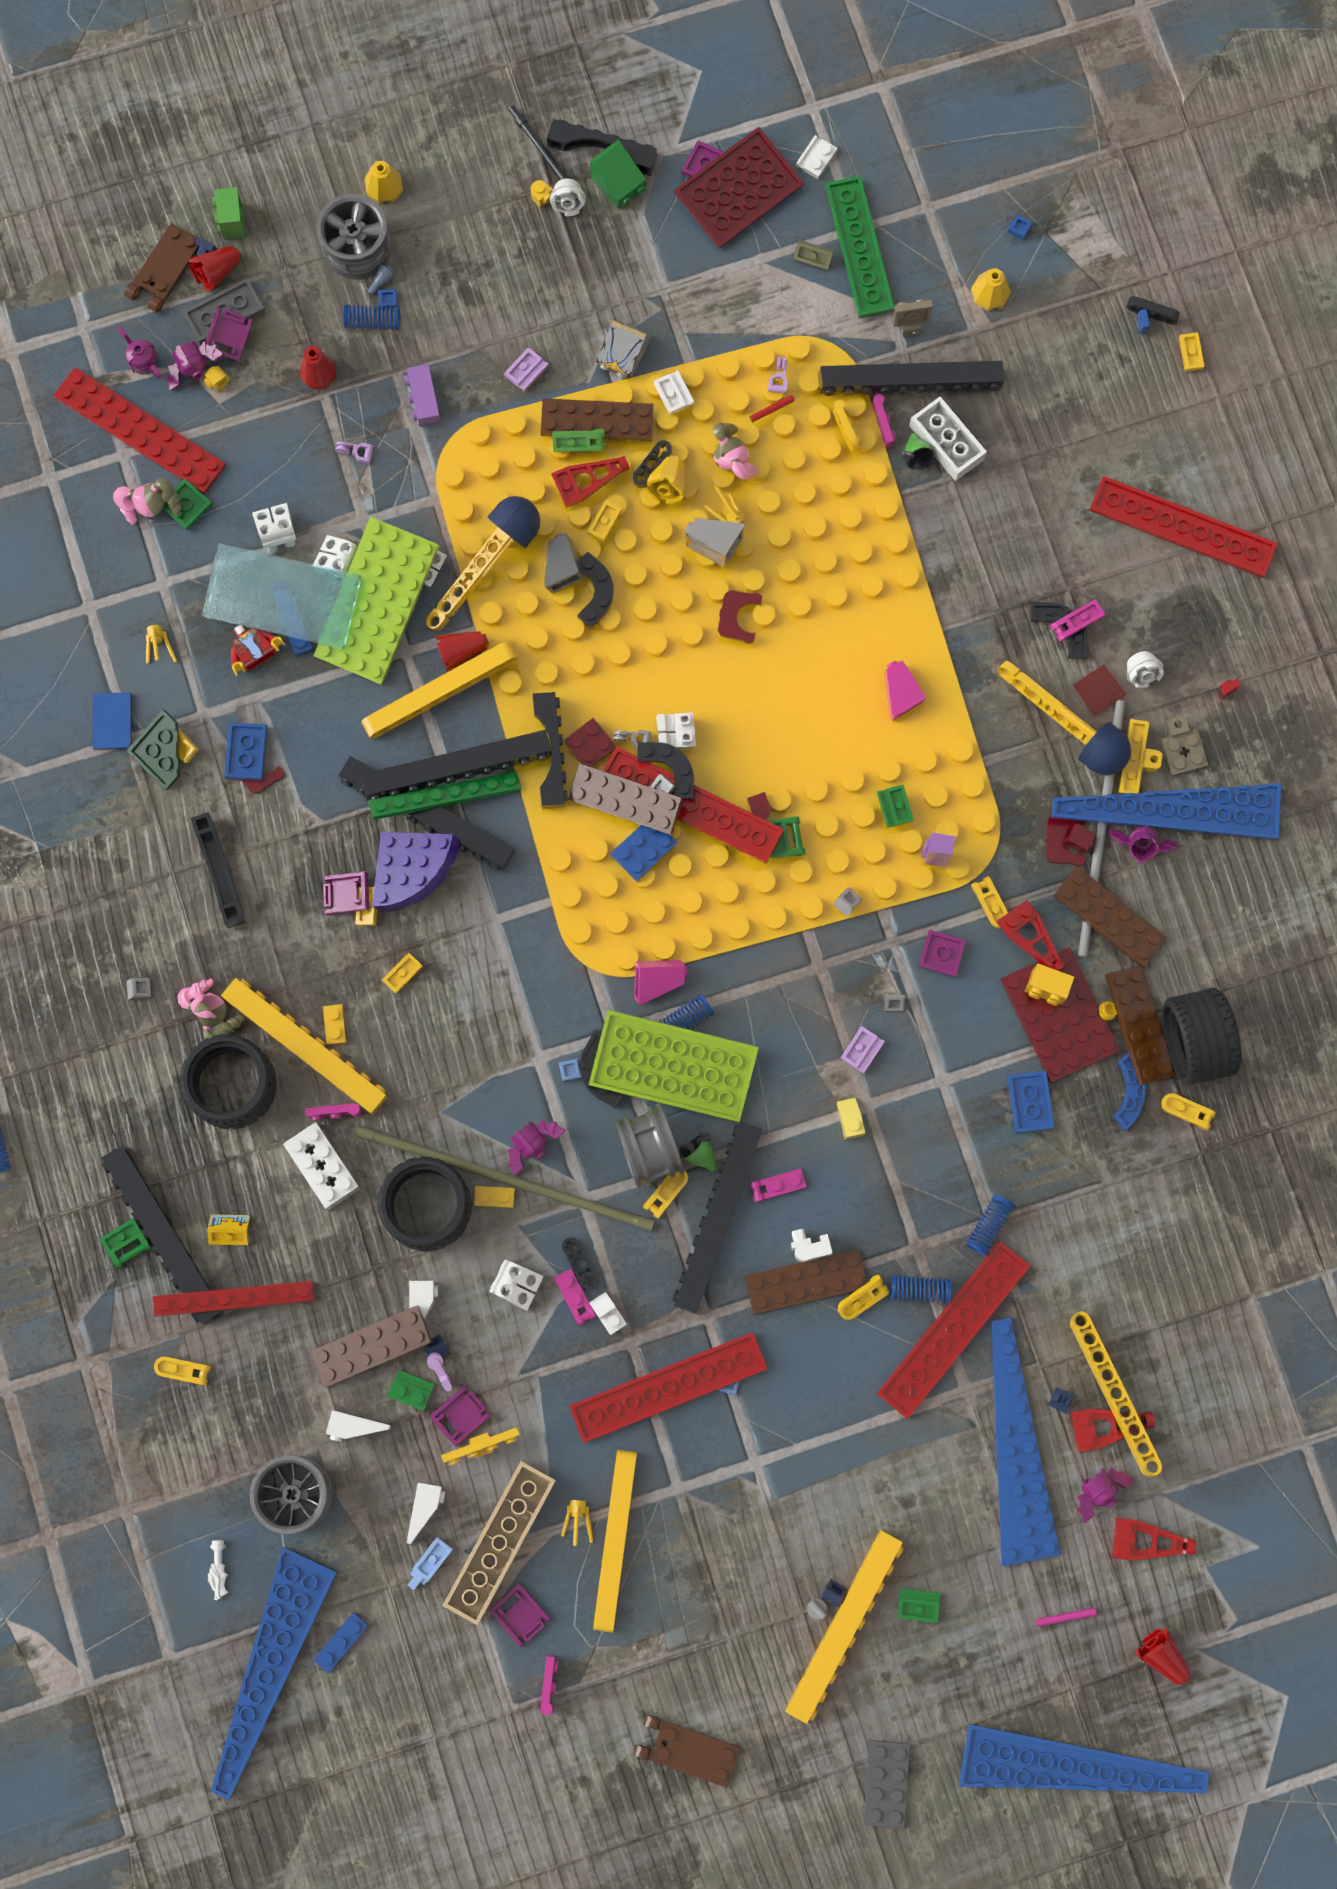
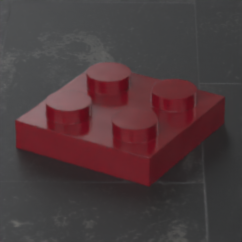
M594 718L563 740L579 762L590 767L596 765L616 748V745Z

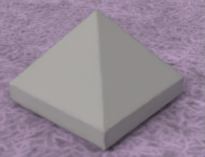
M885 994L884 1011H904L905 995Z

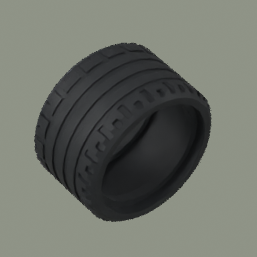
M1209 988L1167 998L1162 1007L1163 1032L1171 1062L1178 1078L1190 1086L1236 1075L1242 1062L1241 1043L1236 1020L1226 996L1217 988Z
M219 1034L199 1042L198 1046H194L191 1052L188 1053V1057L184 1060L181 1067V1093L188 1107L201 1119L218 1128L238 1129L257 1122L269 1110V1106L273 1103L276 1095V1073L268 1057L253 1042L238 1035ZM234 1052L247 1055L255 1062L259 1074L258 1087L252 1099L245 1106L230 1112H218L208 1108L204 1104L199 1091V1080L205 1066L213 1058L221 1054Z
M414 1157L394 1167L393 1171L388 1173L383 1180V1185L378 1193V1212L386 1230L398 1242L413 1250L436 1251L451 1245L467 1228V1223L470 1221L472 1213L470 1191L462 1176L445 1161L437 1158L433 1159V1157ZM423 1173L440 1175L453 1185L457 1196V1208L451 1222L443 1230L428 1236H417L403 1230L397 1222L394 1213V1200L401 1185L415 1175Z

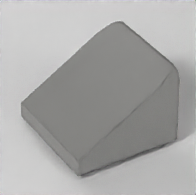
M848 887L836 899L833 905L845 916H849L863 899Z
M131 978L127 980L128 999L150 998V978Z

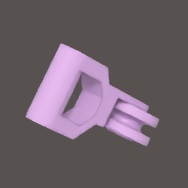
M778 356L777 370L779 371V368H782L784 373L776 372V375L769 378L768 391L786 394L788 383L785 378L786 356L781 359V356ZM776 378L781 379L784 384L783 386L774 385L773 380Z
M342 441L336 443L335 451L347 455L350 452L349 449L353 448L352 456H355L359 463L370 464L374 446L367 443L357 445ZM359 449H365L364 457H360L357 454Z
M431 1353L427 1357V1364L430 1369L435 1370L445 1391H450L452 1389L451 1380L444 1368H442V1356L439 1353Z

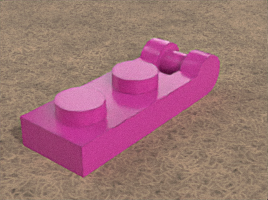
M876 394L873 398L872 406L885 448L889 449L893 447L896 437L894 430H890L889 414L884 411V396Z
M1094 599L1054 622L1050 627L1057 633L1058 640L1062 642L1103 618L1105 613L1097 600ZM1066 624L1068 630L1064 631L1061 626Z
M354 1103L305 1108V1116L311 1118V1121H320L322 1117L330 1116V1119L342 1118V1115L347 1114L359 1117L362 1113L361 1108Z
M800 1168L749 1183L750 1190H753V1200L755 1203L804 1189L806 1184ZM765 1186L767 1193L762 1194L760 1187Z
M572 1269L554 1277L578 1326L583 1325L588 1319L593 1320L596 1318ZM585 1307L587 1312L579 1315L577 1310Z
M547 1655L541 1700V1712L543 1715H549L553 1711V1704L550 1702L551 1694H555L556 1682L552 1680L553 1673L557 1674L559 1661H555V1656Z

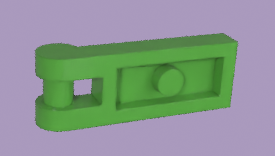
M603 429L591 431H553V452L604 450L606 448L603 441L605 431ZM590 439H596V442L591 443Z

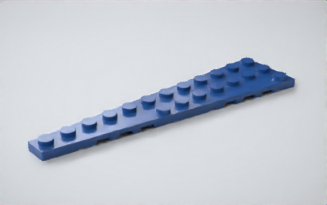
M1281 783L1212 789L1152 791L1135 794H1107L1104 796L1059 797L1052 800L1051 818L1144 827L1145 825L1149 826V828L1277 840L1279 839Z
M1011 1318L991 1321L1001 1566H1008L1060 1556L1061 1554Z
M282 1547L267 1603L265 1604L262 1620L258 1628L257 1637L253 1645L238 1702L211 1792L227 1800H230L337 1574L336 1571L285 1547Z
M968 1724L958 1786L1207 1793L1210 1772Z

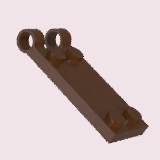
M171 223L133 282L126 287L124 295L131 300H135L142 289L153 294L154 296L148 303V309L158 313L191 263L189 259L198 252L199 247L195 244L198 237Z
M650 1715L645 1716L643 1725L659 1730V1734L653 1750L636 1744L633 1755L727 1788L740 1747ZM663 1740L667 1741L666 1746H662L661 1742Z

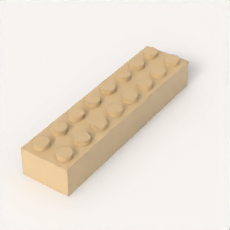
M520 1461L443 1603V1607L477 1626L480 1624L557 1480Z

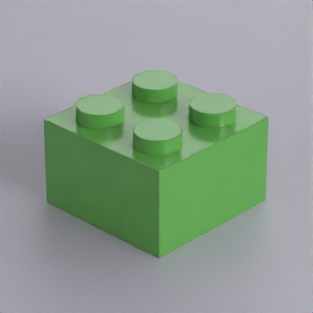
M238 188L215 189L216 197H213V205L217 213L214 214L215 223L218 226V232L222 233L224 240L245 238L243 203Z

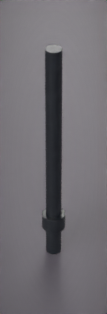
M514 105L510 106L508 110L515 118V123L524 130L560 180L568 179L527 124L528 121L524 115H521Z

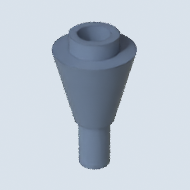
M380 264L373 284L367 292L373 296L379 287L395 276L393 274L394 269L388 264Z

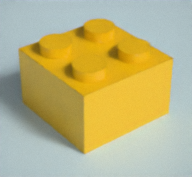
M1037 963L1032 970L1025 992L1029 993V996L1032 998L1040 999L1041 997L1046 999L1047 1003L1051 1005H1062L1068 997L1074 977Z

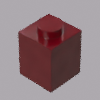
M1075 823L1069 826L1062 843L1083 853L1092 848L1095 842L1093 840L1095 833Z

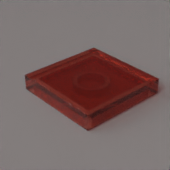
M1104 664L1073 684V688L1094 716L1126 695Z

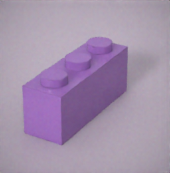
M425 364L407 368L408 375H405L407 387H411V392H408L410 404L414 403L415 409H412L414 421L418 420L419 426L441 422L429 365Z
M932 832L930 838L926 839L922 849L921 858H925L924 864L947 868L953 855L955 836Z

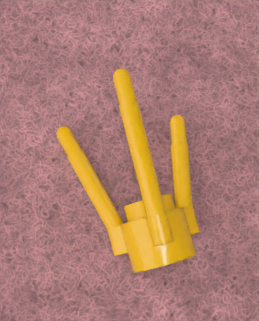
M716 485V491L730 511L726 515L727 520L708 505L704 507L721 521L743 524L745 522L744 515L740 511L732 493H729V497L735 509L732 508L720 488Z
M151 625L147 627L146 663H150L151 643L154 647L155 660H159L157 644L161 643L162 639L173 661L176 663L177 659L167 638L166 631H162V626Z
M570 1500V1506H567L561 1536H565L570 1516L575 1517L574 1546H577L579 1517L583 1518V1514L585 1515L589 1541L593 1543L589 1507L586 1506V1501Z

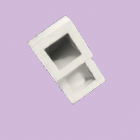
M606 1292L589 1302L610 1335L627 1325Z

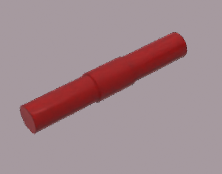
M790 395L749 416L753 423L789 405L795 399L793 395Z

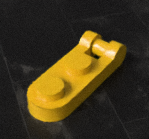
M839 399L834 402L833 414L849 449L854 451L859 449L861 439L858 433H854L852 419L847 417L844 411L845 402Z
M987 876L979 883H972L971 887L992 926L1000 929L996 922L1008 912L993 882ZM987 888L989 892L983 894L982 889Z
M1173 1093L1167 1094L1161 1101V1106L1165 1112L1209 1131L1210 1121L1215 1117V1111ZM1200 1113L1204 1115L1203 1120L1198 1119Z
M684 1170L682 1175L676 1172L674 1178H671L668 1174L643 1205V1208L649 1209L654 1213L653 1216L659 1219L688 1182L687 1172ZM656 1199L663 1203L660 1207L654 1204Z
M880 1275L873 1276L870 1282L839 1303L838 1313L843 1319L851 1320L889 1294V1289L886 1285H883Z
M160 1357L154 1363V1370L159 1376L207 1386L208 1380L206 1378L211 1366L169 1357ZM195 1369L200 1370L198 1378L193 1377Z

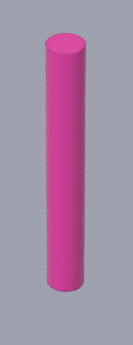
M1095 1608L1038 1618L1036 1619L1037 1627L1097 1616Z

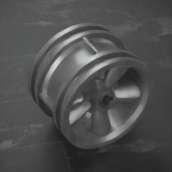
M359 194L342 195L325 205L317 220V234L324 259L328 266L338 275L349 279H363L376 274L380 264L385 265L391 253V239L386 217L381 207L374 200ZM362 220L368 221L372 224L365 226ZM338 229L340 236L329 241L333 231ZM366 236L377 238V241L370 249L362 242ZM346 243L353 245L354 254L341 253Z
M660 1103L656 1104V1109L653 1110L651 1107H647V1113L638 1117L628 1119L625 1115L622 1116L623 1121L613 1120L626 1161L638 1190L642 1189L641 1185L646 1184L647 1187L651 1186L650 1181L669 1174L671 1178H674L676 1172H679L680 1175L684 1174L673 1135Z
M281 1456L270 1460L256 1473L250 1487V1504L255 1517L269 1530L281 1534L304 1532L315 1527L324 1519L332 1502V1485L328 1474L317 1462L303 1456ZM293 1463L302 1465L310 1471L302 1482L294 1479ZM276 1469L284 1481L280 1489L265 1485L270 1475ZM319 1486V1503L307 1499L308 1490ZM290 1490L297 1491L295 1500L294 1498H289ZM279 1499L283 1507L274 1519L268 1512L264 1502ZM301 1507L309 1519L299 1525L291 1526L293 1510Z

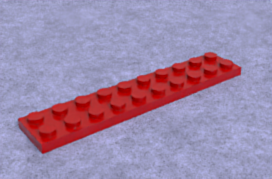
M76 367L73 368L53 395L56 400L181 480L185 478L204 495L226 467L224 462Z
M1106 476L1102 477L1089 509L1093 513L1261 578H1264L1277 546V542Z
M617 746L603 770L649 787L659 774H663L675 784L674 774L649 762L638 763L637 756ZM694 785V800H683L677 819L765 864L769 861L784 833V829Z
M999 1241L876 1394L903 1417L908 1419L1029 1269L1030 1265Z
M752 1332L569 1405L581 1439L585 1443L765 1371L767 1366Z

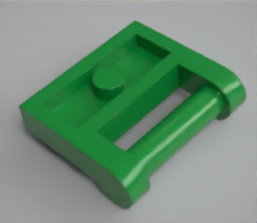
M800 817L768 821L784 829V833L771 855L772 860L806 854L805 848L802 845L799 828L801 823ZM786 825L792 826L795 849H790Z
M134 1218L100 1238L101 1243L117 1269L143 1251L152 1249ZM140 1240V1245L118 1258L116 1252L134 1241Z

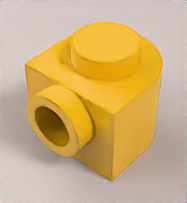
M541 180L535 181L531 185V198L541 207L544 203L550 202V195L553 190L546 182Z
M213 366L206 372V378L203 382L209 389L213 388L217 393L227 385L230 377L219 366Z

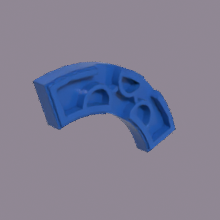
M1129 1053L1117 1062L1125 1078L1126 1092L1120 1109L1112 1116L1124 1131L1131 1127L1138 1118L1146 1096V1084L1139 1086Z

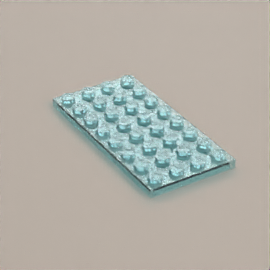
M218 543L201 616L344 649L361 576Z

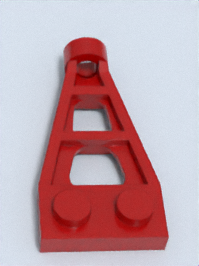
M622 456L620 458L567 466L551 473V476L565 507L569 508L586 500L619 474L630 470L626 457ZM606 467L609 474L597 480L593 471ZM589 474L592 479L591 484L585 489H579L574 480L575 475Z
M1028 900L996 922L1008 938L1043 966L1057 971H1061L1066 967L1059 958L1040 915ZM1028 923L1032 924L1037 932V937L1032 941L1025 939L1019 933V929ZM1039 941H1043L1048 948V953L1044 956L1040 955L1033 947Z
M1088 1409L1070 1412L1078 1452L1099 1449L1124 1438L1122 1431H1117L1116 1419L1112 1411ZM1152 1411L1137 1413L1140 1421L1144 1417L1145 1425L1142 1424L1144 1429L1155 1427ZM1120 1412L1123 1417L1129 1416V1412ZM1096 1419H1106L1111 1423L1112 1430L1108 1435L1103 1437L1096 1436L1094 1421ZM1131 1426L1129 1432L1133 1434L1138 1432L1135 1426Z
M1115 1517L1112 1558L1141 1560L1178 1554L1195 1555L1196 1539H1186L1138 1520ZM1141 1531L1151 1536L1152 1543L1149 1549L1137 1550L1134 1547L1136 1532ZM1162 1536L1171 1539V1549L1158 1550L1156 1548L1157 1537Z

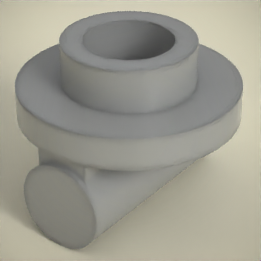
M813 1599L808 1603L807 1612L811 1618L822 1620L827 1615V1606L821 1599Z

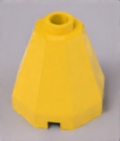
M376 161L365 177L367 196L378 204H383L386 201H389V203L395 202L403 192L401 174L385 161Z
M997 268L980 274L971 288L974 303L987 311H991L994 308H1003L1011 294L1006 276Z
M677 456L666 457L649 476L646 492L656 501L661 502V499H664L667 504L681 502L685 490L684 462Z

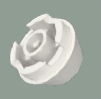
M573 179L558 181L550 195V203L556 213L557 211L565 213V216L578 214L586 202L584 191L580 184Z
M1139 652L1133 655L1127 662V679L1136 688H1147L1149 683L1156 679L1160 681L1164 675L1163 663L1151 652Z

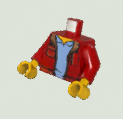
M243 624L237 626L234 632L238 638L232 641L234 646L231 649V663L235 675L238 676L237 672L243 670L244 673L253 670L277 654L276 651H279V645L283 644L285 646L286 644L281 637H276L264 630L258 631L256 628H252L247 631Z

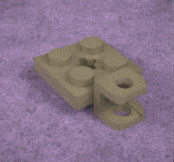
M919 299L916 302H901L895 305L892 318L893 327L902 326L903 337L919 335L921 323L930 322L933 308L932 299Z
M1183 715L1167 720L1165 722L1167 738L1161 739L1160 742L1170 776L1208 766L1198 729L1190 731L1188 722ZM1182 747L1189 751L1187 758L1184 755H1180Z

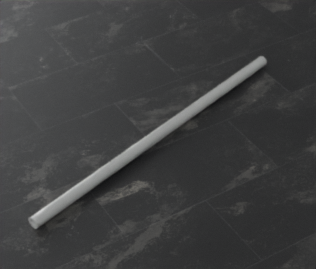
M1118 700L1116 701L1113 725L1122 730L1126 702ZM1115 774L1105 775L1102 796L1112 794ZM1107 823L1097 824L1090 877L1096 882H1099ZM1084 921L1082 923L1078 957L1087 958L1092 927Z

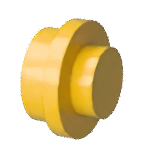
M1105 1001L1099 1005V1014L1104 1020L1115 1018L1117 1012L1113 1002Z

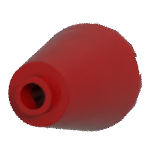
M227 246L189 259V262H191L189 269L196 282L204 285L202 289L209 292L240 262L241 253L236 247Z
M310 346L303 354L300 366L301 380L311 389L320 390L327 388L336 378L335 363L321 349L316 346Z
M481 631L435 636L436 641L440 640V642H437L443 663L445 666L449 665V667H446L447 672L487 649L486 645L489 644L486 634H481Z
M1160 1628L1154 1630L1142 1640L1144 1645L1141 1649L1139 1646L1137 1647L1136 1655L1139 1659L1175 1685H1183L1190 1679V1670L1171 1633L1166 1628H1164V1631H1161Z

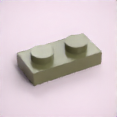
M799 240L793 259L828 270L834 251Z

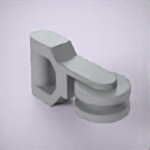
M618 730L613 732V735L616 737H613L612 740L627 742L628 739L625 737L630 735V743L637 750L636 736L642 735V742H650L651 732L639 730L635 733Z

